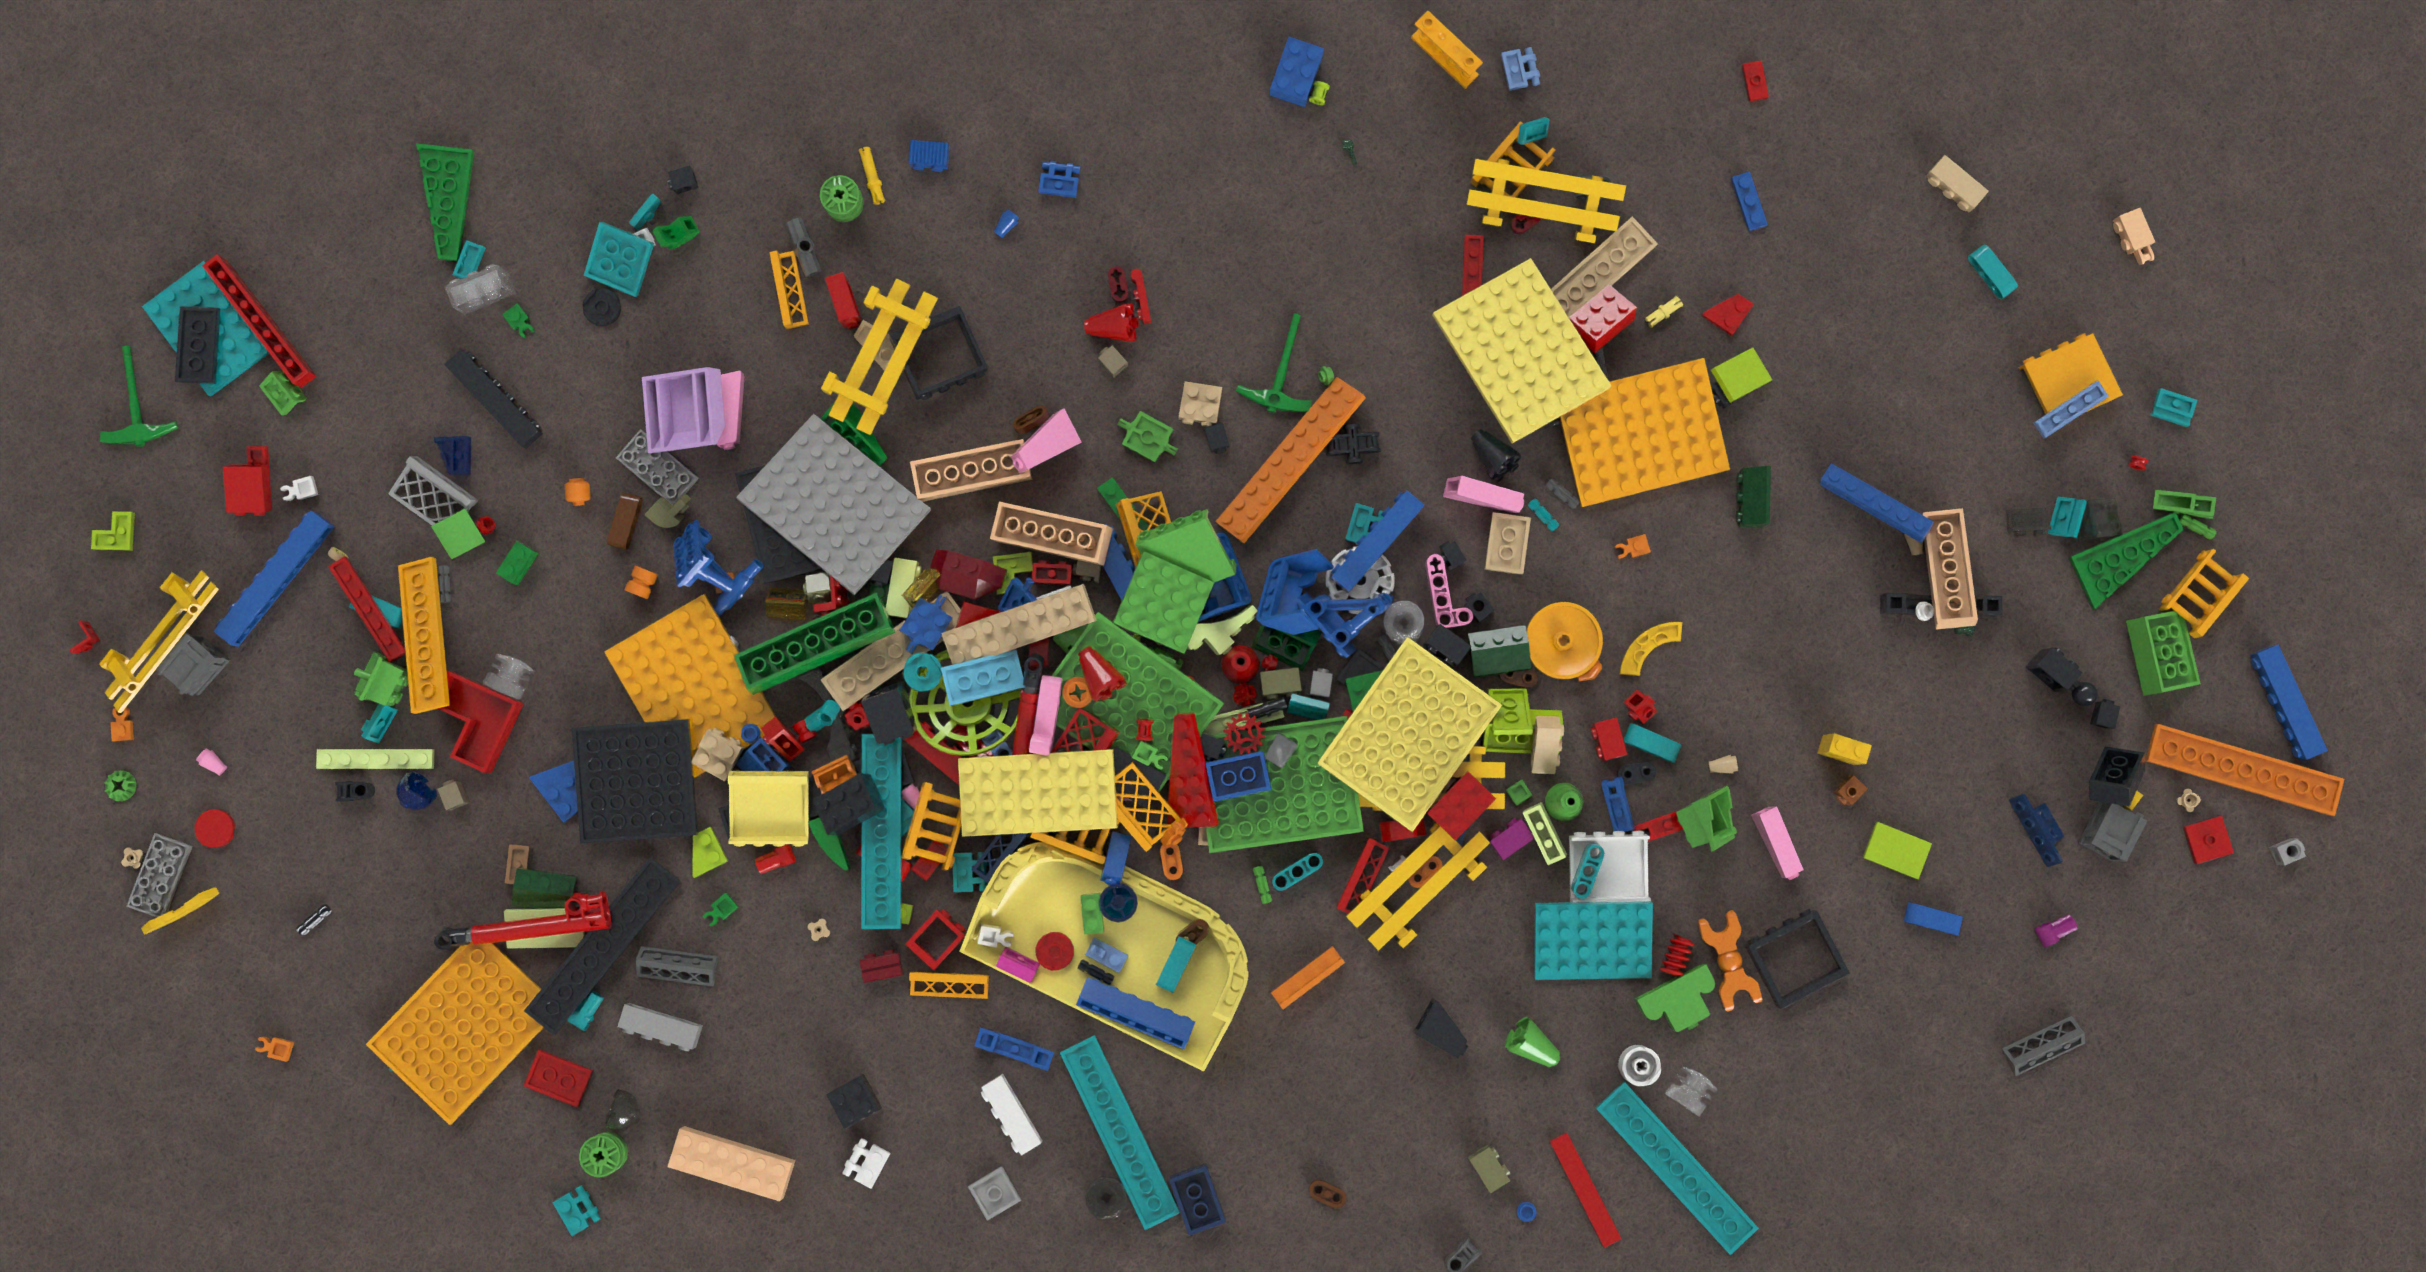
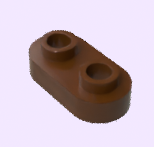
M1036 406L1018 416L1012 425L1018 434H1025L1035 427L1044 424L1050 414L1045 406Z
M1532 669L1512 672L1511 677H1508L1506 673L1499 674L1503 682L1524 688L1533 687L1537 682V674ZM1525 675L1531 676L1530 682L1525 680Z
M1195 919L1178 933L1176 941L1179 936L1182 938L1188 937V941L1197 945L1208 935L1210 929L1208 923L1203 919Z
M1320 1179L1312 1181L1309 1185V1193L1313 1199L1333 1208H1341L1345 1205L1346 1194L1341 1188ZM1316 1186L1322 1187V1191L1320 1193H1317L1315 1191ZM1333 1195H1340V1199L1338 1201L1333 1200Z

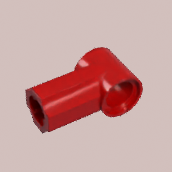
M790 844L778 847L773 852L755 859V864L760 874L797 862Z

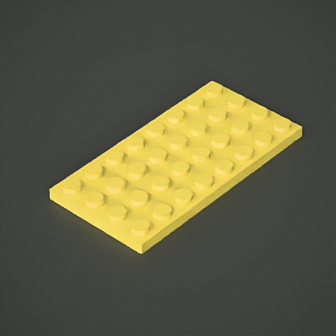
M1113 750L1050 753L1049 756L1027 754L958 758L962 837L1118 828Z

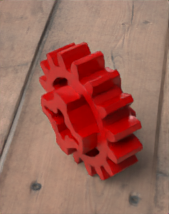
M1239 713L1238 719L1232 716L1233 722L1226 723L1229 729L1223 731L1228 734V736L1224 737V740L1230 741L1227 746H1234V753L1240 750V755H1243L1244 751L1251 754V749L1257 752L1256 746H1263L1260 739L1266 738V736L1261 734V732L1265 731V728L1259 727L1262 722H1255V715L1249 718V713H1246L1245 717H1242L1241 713ZM1241 721H1248L1244 726L1239 727L1236 725ZM1254 725L1258 732L1257 737H1255L1252 733ZM1237 729H1239L1240 731H1245L1246 729H1248V734L1250 735V737H1252V739H1250L1249 737H1244L1243 739H1241L1242 735L1239 731H1237ZM1232 731H1234L1237 735V740L1235 743L1232 739ZM1250 741L1253 743L1251 746L1241 747L1245 742Z

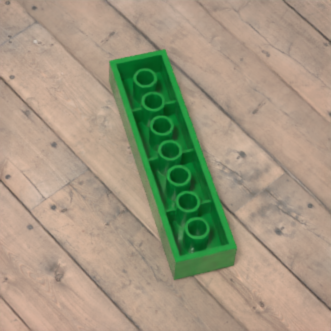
M874 593L735 654L734 657L747 690L754 695L895 633V630L881 597Z

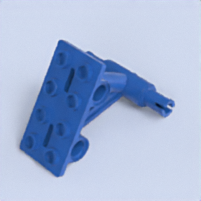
M695 520L692 524L687 525L684 534L676 538L673 543L676 583L678 587L682 585L690 587L698 578L723 590L717 597V603L713 607L720 617L725 610H730L737 600L743 596L750 585L754 583V577L764 565L758 559H753L745 570H741L732 579L715 562L714 555L705 548L712 539V535L700 526L698 520Z
M1306 592L1298 597L1296 601L1298 602L1297 606L1299 609L1306 612L1319 625V628L1323 631L1324 638L1336 646L1335 650L1337 653L1347 658L1357 650L1350 641L1372 619L1390 608L1394 598L1393 595L1380 593L1373 599L1331 600L1325 594H1321L1313 599ZM1335 610L1362 611L1352 620L1345 622Z

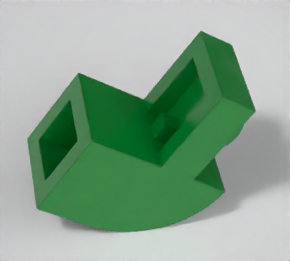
M692 216L678 217L668 226L654 228L652 232L661 247L668 246L669 250L692 240L700 233V230Z

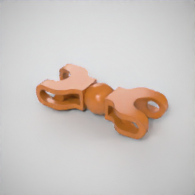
M1733 910L1726 913L1727 926L1721 932L1712 931L1707 920L1703 918L1698 920L1702 940L1715 948L1718 954V966L1724 971L1722 972L1724 980L1718 992L1723 1007L1727 1012L1734 1009L1733 996L1738 990L1748 991L1753 1002H1762L1758 982L1746 975L1741 967L1742 957L1737 951L1736 941L1741 934V926Z

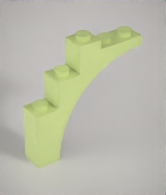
M1251 605L1226 620L1209 624H1197L1187 650L1198 649L1203 644L1202 640H1204L1216 655L1227 654L1232 649L1231 645L1234 643L1230 636L1234 637L1242 630L1240 627L1244 623H1250L1255 618L1254 614L1258 610Z

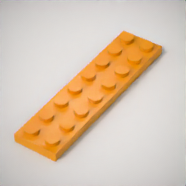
M428 557L398 565L411 713L414 714L450 706L436 558Z

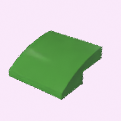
M466 508L431 526L451 559L485 542Z

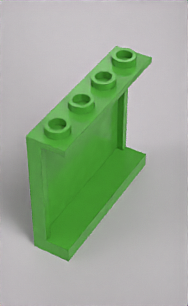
M1207 509L1195 511L1190 516L1179 517L1174 522L1161 524L1150 531L1144 530L1137 535L1136 547L1141 555L1142 552L1149 553L1212 582L1236 574L1237 564L1234 559H1229L1208 519Z

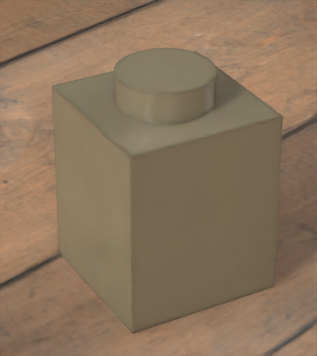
M1113 345L1110 348L1105 347L1099 353V362L1113 378L1128 366V362Z
M449 780L443 783V787L438 788L446 810H454L469 803L461 782Z

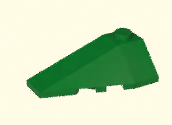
M833 403L820 419L881 467L887 457L874 434L869 435L856 429L862 417L859 409L852 403L844 421L841 422L829 416L834 405Z

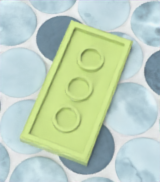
M565 908L506 909L504 911V919L507 922L564 915L566 913ZM585 932L506 941L507 948L576 947L585 937Z

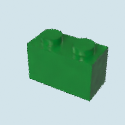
M516 541L496 574L512 584L519 585L539 553L525 544Z

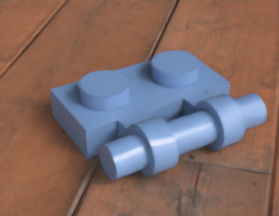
M1532 47L1525 49L1526 55L1521 56L1520 49L1501 53L1509 91L1527 87L1528 79H1532L1533 86L1540 84V72L1536 68L1535 61L1537 59L1536 55L1533 54ZM1523 63H1528L1529 72H1525Z

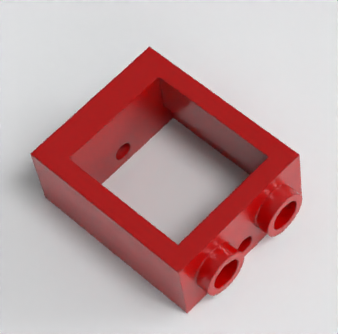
M844 272L826 277L825 280L839 322L844 329L848 328L851 330L859 327L862 319L848 278Z
M937 909L905 944L933 970L939 967L966 936V929L959 922L955 924L950 920L952 916L945 909L942 911ZM938 917L958 937L936 960L916 940Z

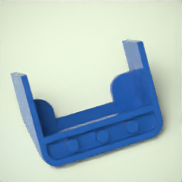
M1217 533V536L1229 559H1234L1236 562V574L1214 582L1210 592L1211 598L1207 599L1205 603L1206 614L1200 616L1198 621L1219 616L1251 602V594L1231 542L1224 533Z
M1317 549L1274 560L1268 569L1256 619L1264 626L1292 635L1319 629L1317 623L1302 609H1298L1296 599L1301 596L1303 588L1312 586L1316 582L1318 573L1332 570L1334 566Z

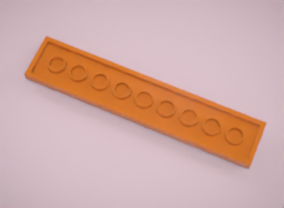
M1336 377L1215 522L1239 541L1245 543L1365 400L1364 394Z
M2155 724L2145 760L2329 816H2335L2344 783V779L2160 724Z

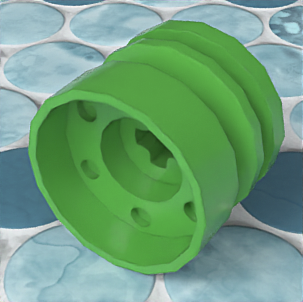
M842 175L830 177L820 189L821 203L830 217L836 221H852L862 212L864 205L862 193L856 183L849 177ZM839 194H842V199H839Z
M614 1132L599 1133L584 1142L579 1154L580 1165L591 1176H608L621 1168L627 1160V1144L621 1136ZM602 1152V1156H604L605 1158L600 1159L601 1156L598 1155V1153Z

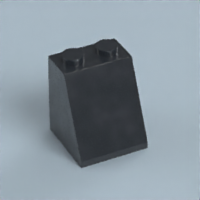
M904 681L870 692L862 699L861 703L877 744L884 743V745L895 742L896 738L902 737V739L913 736L917 726Z
M1432 998L1414 1033L1457 1058L1459 1055L1463 1056L1468 1047L1466 1045V1038L1441 1004Z

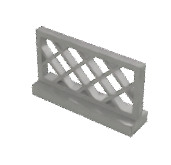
M409 456L406 461L407 466L388 493L431 525L436 524L435 521L439 522L447 518L442 517L440 506L449 505L451 516L454 514L453 504L459 503L469 512L471 507L475 506L478 502V499L418 456ZM411 469L416 472L417 481L409 482L408 473ZM422 482H430L433 492L424 493ZM418 483L420 494L411 495L410 484ZM405 485L407 496L400 497L396 492L400 486ZM444 492L447 495L448 503L439 504L437 493ZM433 494L435 505L427 506L425 495ZM420 496L422 507L416 508L413 506L412 498ZM436 507L438 518L431 519L428 517L427 509Z

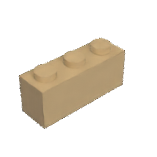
M1946 155L1925 176L1932 186L1939 187L1943 191L1944 196L1957 202V206L1963 211H1972L1989 192Z
M1536 716L1530 759L1532 773L1555 774L1556 766L1560 765L1558 751L1562 750L1560 736L1564 735V725L1560 724L1559 717Z

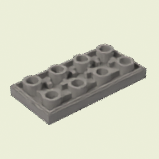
M641 429L616 457L617 460L657 494L666 499L672 506L699 479L669 452L648 453L647 434Z
M154 833L126 907L154 917L167 913L193 846Z

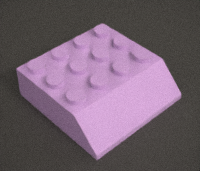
M705 367L642 377L648 453L717 444L725 428L720 369Z

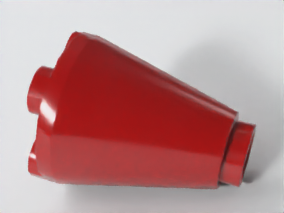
M1133 303L1117 306L1093 315L1084 321L1085 333L1091 336L1125 342H1133L1137 339L1135 328L1139 327V321L1137 316L1134 317Z
M1233 646L1222 657V671L1234 683L1248 682L1258 673V656L1248 646ZM1239 658L1244 659L1245 663L1243 665L1237 663Z
M1091 646L1078 653L1090 697L1095 702L1101 699L1102 701L1107 700L1112 696V691L1115 689L1120 690L1127 685L1125 677L1097 650L1092 649Z

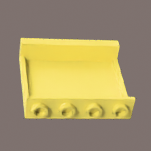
M809 771L729 772V844H734V846L738 847L745 846V844H753L757 847L764 846L765 844H773V846L777 847L784 846L785 844H793L796 847L808 844Z

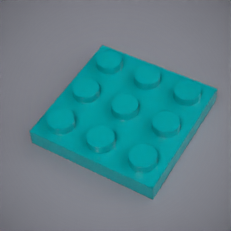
M599 222L584 276L637 297L654 243L605 222Z

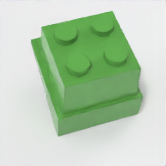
M377 651L373 652L364 671L357 668L354 672L355 676L361 678L354 691V694L361 701L371 700L384 706H394L395 703L398 704L403 696L401 693L403 686L406 687L408 685L407 669L395 663H389L386 656Z
M1728 786L1712 791L1676 812L1678 821L1682 825L1686 833V839L1692 848L1709 843L1712 852L1735 838L1734 834L1737 831L1732 823L1730 809L1733 807Z

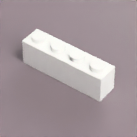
M1004 1074L981 1087L983 1090L981 1092L982 1097L986 1102L989 1101L993 1107L991 1112L996 1119L999 1118L1003 1124L1001 1129L1006 1136L1009 1135L1013 1141L1011 1145L1016 1153L1019 1152L1023 1155L1042 1143L1043 1140Z

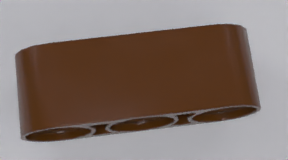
M626 492L621 494L608 535V545L628 550L642 507L643 497Z

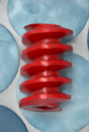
M1673 934L1676 939L1669 940L1673 946H1667L1671 953L1664 954L1668 961H1662L1661 963L1665 968H1659V970L1674 976L1684 975L1680 968H1686L1687 966L1682 961H1689L1685 953H1692L1688 946H1694L1695 944L1687 938Z

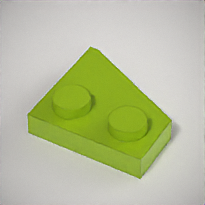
M712 827L699 832L698 835H693L694 878L728 862Z

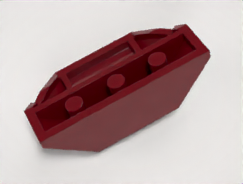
M936 549L930 566L940 590L974 600L1001 589L1007 573L1006 569L984 560L949 550Z

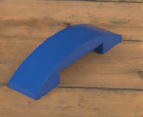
M982 1027L979 1030L974 1045L975 1047L1028 1063L1031 1066L1046 1071L1049 1070L1054 1055L1053 1051Z

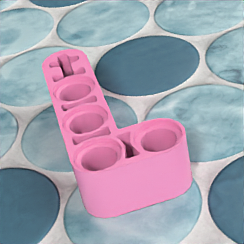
M1438 554L1431 555L1426 560L1425 567L1436 626L1441 624L1440 616L1442 615L1449 618V624L1443 625L1447 629L1468 625L1473 619L1471 610L1468 608L1452 609L1444 560ZM1433 559H1435V562H1439L1436 569L1437 572L1441 571V573L1431 575V573L1435 572L1434 565H1430ZM1440 578L1443 582L1442 587H1435L1433 579ZM1437 597H1444L1446 605L1439 606L1436 602ZM1460 612H1465L1468 615L1467 622L1459 620L1458 615Z
M1042 676L1034 733L1030 741V753L1049 756L1052 751L1062 688V678Z

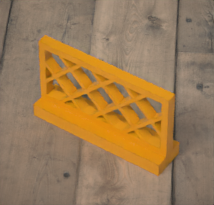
M1162 491L1131 499H1122L1116 504L1135 568L1141 557L1136 547L1137 535L1143 531L1138 527L1139 520L1141 519L1149 524L1148 531L1151 526L1155 528L1159 526L1154 523L1157 515L1164 518L1165 524L1171 523ZM1158 497L1160 503L1158 509L1148 504L1152 498ZM1138 502L1144 506L1140 514L1133 510L1131 503ZM1146 508L1155 513L1152 520L1142 516Z
M1131 762L1115 775V783H1122V793H1116L1117 819L1147 852L1154 843L1164 836L1167 830L1172 828V823L1162 824L1163 814L1172 815L1177 823L1180 822L1181 818L1138 767ZM1130 769H1133L1137 774V781L1125 780V774ZM1136 784L1135 794H1125L1124 785ZM1138 785H1146L1150 789L1149 796L1137 795ZM1123 797L1135 798L1134 808L1125 807ZM1137 798L1149 799L1148 809L1136 808ZM1151 799L1159 800L1162 803L1161 810L1150 809ZM1136 811L1147 812L1146 822H1138L1136 820ZM1149 813L1161 814L1160 823H1149ZM1148 826L1160 827L1159 834L1152 838L1147 833Z

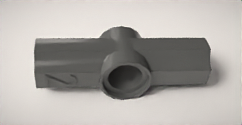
M802 218L786 222V227L794 246V254L799 259L805 277H812L821 273V268L813 250L814 243L808 236ZM799 245H805L808 251H803Z

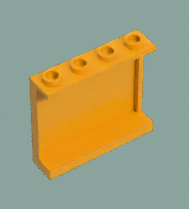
M2085 333L2074 338L2075 342L2070 344L2068 341L2057 345L2058 349L2052 351L2051 348L2040 353L2041 357L2035 359L2032 356L2023 361L2024 365L2018 367L2019 370L2024 369L2045 414L2096 381L2100 382L2109 397L2089 410L2123 395L2093 333L2088 336Z

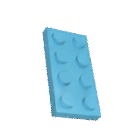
M1017 650L941 668L950 706L1025 688Z

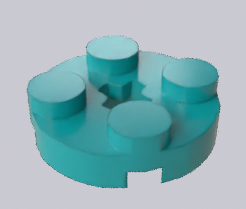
M927 653L912 655L904 666V679L907 685L918 692L929 691L935 688L942 677V667L939 660ZM920 667L928 669L926 677L918 676V669Z

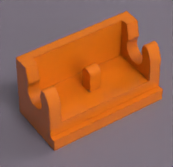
M847 755L812 771L816 785L820 788L822 794L857 775L854 764Z

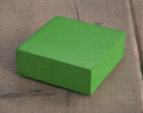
M1522 779L1506 789V792L1516 806L1532 796Z

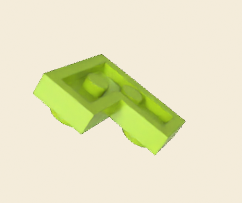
M112 512L111 530H92L91 549L133 551L135 513Z
M1031 552L993 556L994 565L1007 570L1002 588L997 590V595L1005 594L1011 580L1015 578V574L1032 572Z

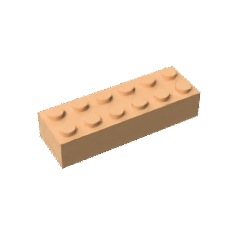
M1021 439L911 461L917 499L923 502L1032 480L1030 469L1019 474L1011 458L1025 443L1024 440Z
M999 502L990 539L1003 544L1104 566L1113 528L1104 524Z
M1963 508L1923 512V516L1934 521L1931 530L1924 539L1932 605L1934 608L1935 628L1976 626L1978 617Z
M684 1126L679 1129L668 1167L781 1201L785 1196L795 1160Z

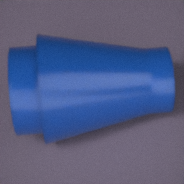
M1007 209L1002 213L994 232L1003 238L1018 224L1019 217Z

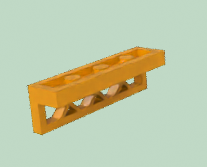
M778 251L770 252L784 327L791 329L809 325L794 251L781 254ZM792 257L793 263L789 269L782 266L781 258ZM789 273L796 278L792 288L785 283ZM792 292L798 294L800 298L796 306L789 302ZM796 310L803 314L804 321L793 323L792 316Z
M910 972L909 981H911L910 995L988 999L989 975ZM915 981H924L928 987L923 992L915 991L914 984ZM936 982H944L947 988L943 992H937L932 986ZM955 983H963L967 989L962 993H956L952 986ZM975 983L984 984V994H976L971 987ZM950 989L953 993H945V992Z

